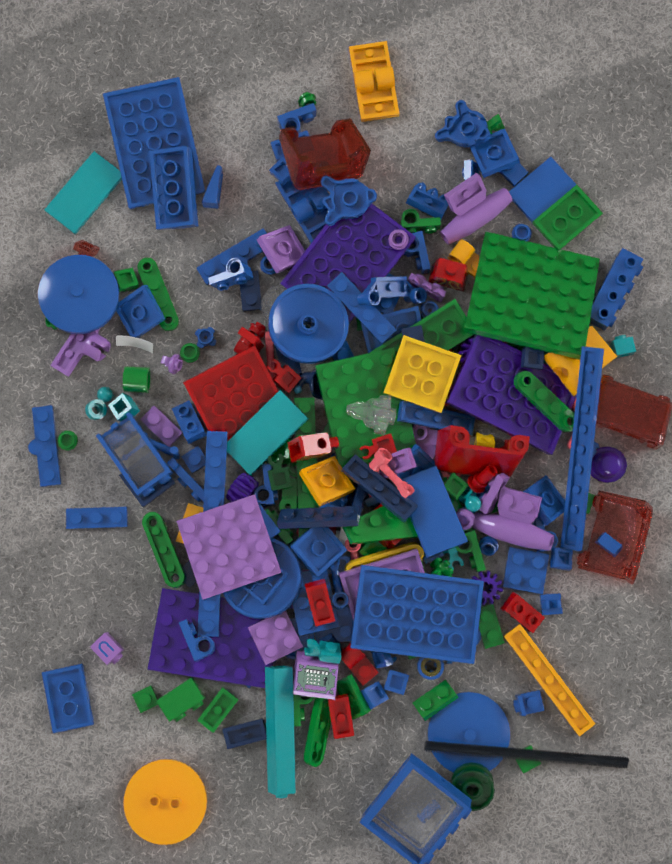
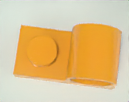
M461 239L447 258L451 261L466 264L468 273L475 278L480 256L475 253V249L470 243Z

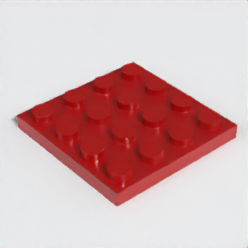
M255 345L183 382L208 431L228 432L227 442L278 392Z

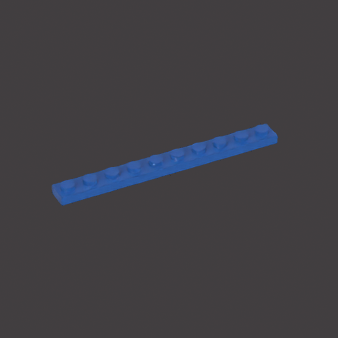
M582 346L560 546L561 548L581 551L583 548L604 348Z
M207 431L203 512L225 505L228 432ZM199 592L198 636L219 637L221 594L203 600Z

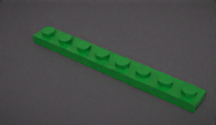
M294 398V405L308 418L295 432V438L316 434L315 398ZM317 458L296 462L298 509L318 508L317 502L299 474L301 469L316 464ZM299 528V537L309 528Z

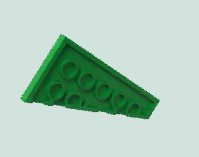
M447 477L442 478V481L444 483L447 480ZM450 498L455 512H457L462 506L458 499L454 501ZM384 506L360 516L358 526L342 527L350 544L418 538L410 517L404 523ZM471 527L470 529L463 531L464 533H467L470 531H474L473 527Z

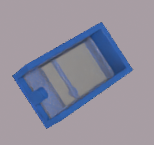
M128 412L126 414L127 418L120 423L115 422L110 426V430L103 435L97 434L96 437L135 493L140 497L142 495L146 497L154 491L153 487L157 484L163 485L168 482L173 472L135 417Z

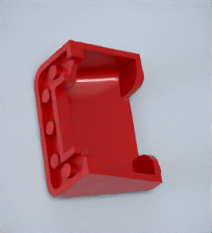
M450 425L437 432L435 466L442 472L475 475L491 464L496 467L498 474L504 473L511 477L528 451L530 436L515 435L510 440H505L504 445L500 448L469 444L470 436L465 428Z

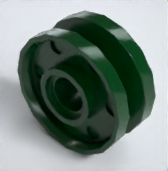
M470 762L462 764L453 772L450 783L472 799L470 806L472 811L482 810L491 803L494 798L495 788L493 776L488 768L479 763ZM470 785H476L477 787L472 789V788H469L468 786H470Z

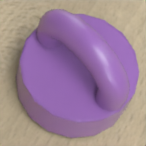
M458 509L456 514L463 530L470 529L475 520L474 514L467 509Z

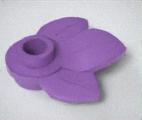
M414 425L412 428L416 444L433 459L435 457L438 431ZM423 429L424 435L420 437L418 430Z

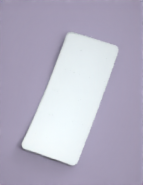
M116 336V346H133L153 353V343L130 336Z

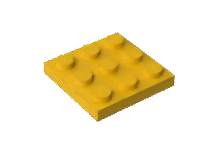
M403 335L383 393L442 413L461 355Z

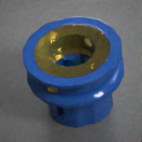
M420 657L417 669L423 678L434 680L443 673L444 662L439 659ZM433 660L435 669L426 671L427 666L425 663Z

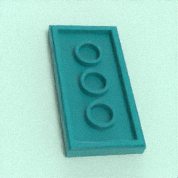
M93 151L44 209L45 212L76 235L122 180L120 170Z
M279 390L227 442V452L252 476L267 461L268 456H272L308 418Z

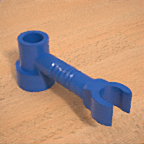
M338 558L337 564L329 567L335 588L332 603L335 608L344 609L347 607L349 599L342 589L339 575L340 559ZM339 599L344 600V603L338 604L337 601Z

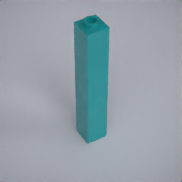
M285 665L265 667L268 792L276 795V798H287L288 794L296 793L293 667Z

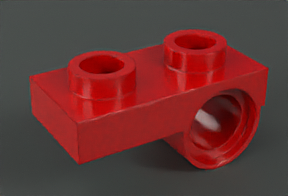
M514 592L510 594L500 608L502 611L510 614L511 618L515 619L531 633L535 632L545 618Z

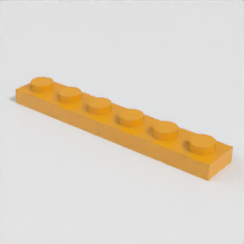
M518 624L503 637L575 733L580 737L593 727L595 722L521 624Z

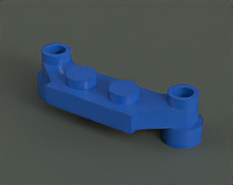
M407 276L371 278V283L367 288L358 294L357 301L360 305L374 306L380 303L381 298L404 297L407 303L419 304L426 301L427 293L422 287L414 288L407 281Z

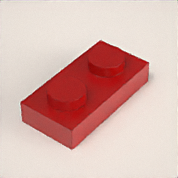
M348 694L335 696V700L328 699L334 739L354 736Z

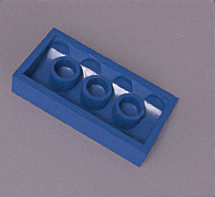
M188 146L149 151L156 229L199 227L192 149Z
M437 466L402 479V481L410 484L415 490L408 498L417 504L418 508L410 518L427 558L468 542Z

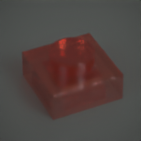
M84 240L75 242L73 250L79 252V255L91 257L97 255L100 247Z

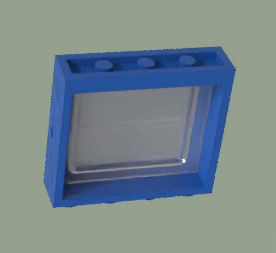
M411 753L363 813L360 823L412 864H429L434 857V851L436 849L440 850L447 841L445 838L448 834L453 835L459 827L458 822L461 818L466 819L472 811L470 808L472 799Z

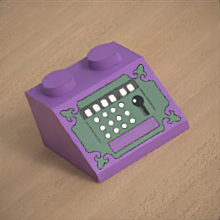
M297 650L293 669V694L335 700L338 664L319 661L318 656H306L304 651Z

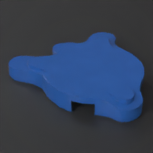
M459 100L455 104L457 114L454 117L447 116L445 118V126L435 133V138L438 142L450 141L457 146L466 148L486 142L491 137L485 117L477 111L470 110L464 100Z
M323 176L321 179V185L330 192V195L322 200L323 205L328 209V213L325 216V223L328 226H333L341 219L358 218L377 199L376 191L368 188L357 179L352 178L338 181L329 176Z

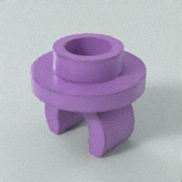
M174 354L171 358L163 356L160 362L168 367L169 372L172 374L180 371L183 365L181 356Z

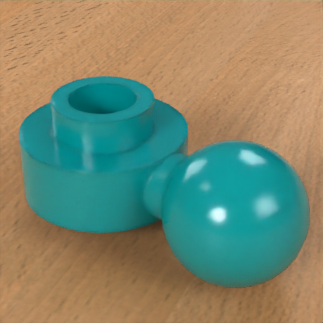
M101 387L97 392L98 399L92 400L86 405L85 412L90 419L99 420L106 415L107 407L105 402H109L113 398V391L109 387ZM93 407L97 409L96 414L92 411Z
M468 486L458 500L465 504L466 509L471 512H476L481 508V500L476 497L477 493Z

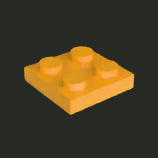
M335 456L301 469L299 472L319 507L353 493L355 490L349 478L342 472V467Z

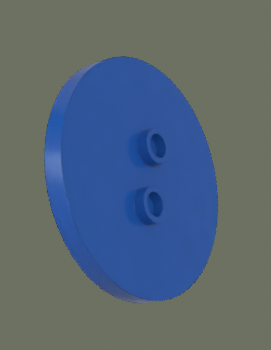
M272 538L271 543L281 573L223 593L232 608L249 618L268 619L286 611L299 595L302 585V570L299 560L286 544Z

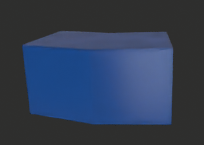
M603 532L595 541L596 544L614 558L623 548L622 544L606 532Z

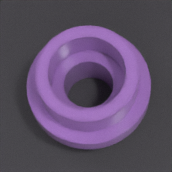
M399 229L391 232L388 239L390 246L396 250L404 249L409 241L407 233ZM401 237L402 242L396 243L395 239Z

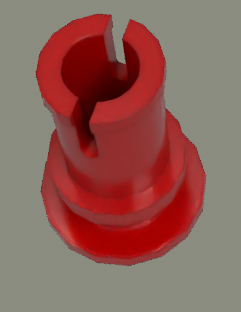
M487 465L480 473L471 475L468 478L469 487L476 493H482L488 482L498 474L495 466Z

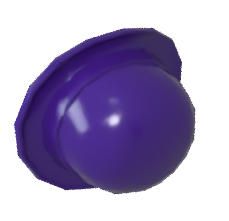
M609 446L596 449L597 452L592 457L591 476L605 483L621 479L627 468L626 458L623 453Z

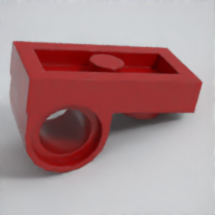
M241 327L238 331L241 338L237 342L234 352L238 354L255 345L260 353L265 345L257 336Z
M325 579L305 583L315 627L335 622Z
M349 643L342 649L341 659L364 686L379 672L360 649L350 648L351 643Z

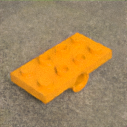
M387 41L349 46L361 122L399 117L394 71L390 62Z

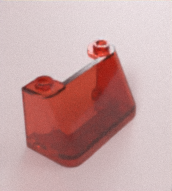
M351 118L336 121L330 133L298 138L299 134L295 128L281 129L279 141L291 181L296 189L304 190L322 186L321 179L323 176H329L334 180L340 181L352 178L358 179L363 175L371 149Z
M602 375L596 419L597 427H605L638 439L640 443L647 441L646 447L655 450L663 447L672 411L670 398L659 395V397L616 382L609 375Z
M598 490V494L593 499V507H595L597 512L588 550H584L583 553L578 555V569L624 583L634 584L653 516V507L646 500ZM603 532H606L622 544L623 548L615 558L595 543Z

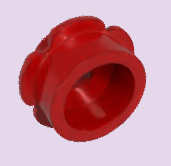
M259 322L255 324L250 323L251 327L248 331L252 334H257V337L261 340L265 336L266 327Z

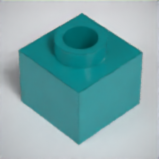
M616 336L610 343V348L616 354V358L630 356L636 352L633 336Z
M121 393L108 405L118 421H123L127 418L126 414L128 412L133 416L140 412L132 397L125 393Z

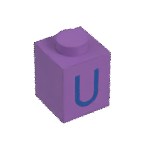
M105 632L90 646L106 665L116 664L123 657L121 653L124 651V648L108 632Z

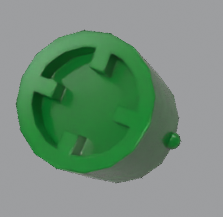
M125 366L123 372V391L149 393L150 368Z

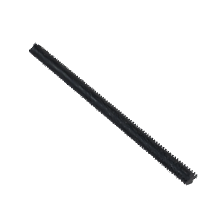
M427 740L424 743V751L426 750L427 752L428 750L429 753L430 751L431 753L432 751L433 753L435 751L440 753L441 751L444 754L445 752L446 754L451 752L453 755L454 752V755L455 753L457 755L458 753L459 755L464 753L467 756L468 754L470 756L471 754L472 756L477 754V757L479 754L480 757L481 755L482 757L487 755L490 758L491 756L493 758L494 756L495 758L496 756L497 758L502 756L503 759L504 757L505 759L506 757L508 759L509 757L510 759L515 757L518 760L519 758L520 760L525 758L528 761L529 759L531 761H534V759L539 761L540 759L541 762L542 760L543 762L548 760L551 763L553 760L556 763L557 761L558 763L563 761L564 764H567V762L572 764L573 762L576 765L578 762L579 765H582V763L583 765L588 763L589 766H592V764L597 766L598 764L601 767L602 765L604 767H607V765L612 767L613 765L614 768H617V766L622 768L623 766L626 769L629 762L628 757H614L611 755L574 754V752H551L549 750L536 751V749L488 747V745H465L463 743H442Z

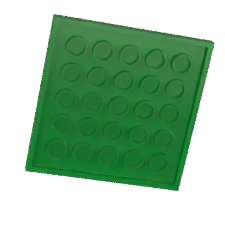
M485 231L463 332L580 360L582 346H586L600 259L562 249L558 251L553 247Z

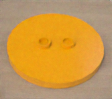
M173 759L155 760L141 767L130 779L124 794V812L131 828L144 840L159 845L175 844L192 835L201 824L207 808V793L200 776L187 764Z

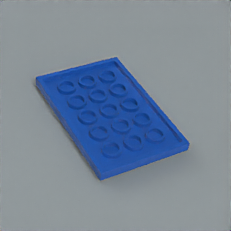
M179 77L103 93L129 209L154 204L149 153L152 150L181 146L190 147L192 149L196 195L206 192Z
M361 565L350 648L474 664L484 581Z

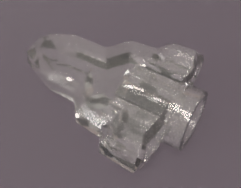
M380 395L378 399L370 398L366 403L355 402L346 407L347 414L354 419L362 420L366 427L372 428L374 433L384 436L388 424L393 425L395 422L396 409L391 408V396Z

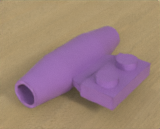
M475 173L444 195L451 211L457 214V216L440 231V235L445 243L450 245L465 238L494 219L513 201L507 189L503 188L486 196L487 190L480 175Z
M503 486L501 487L497 504L499 515L476 512L474 515L475 520L472 527L494 539L524 548L550 551L554 542L553 534L532 525L533 521L538 517L542 497Z

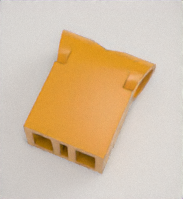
M590 326L586 347L604 348L603 369L617 356L594 327ZM550 352L544 355V361L559 376L562 383L574 397L577 394L580 360Z

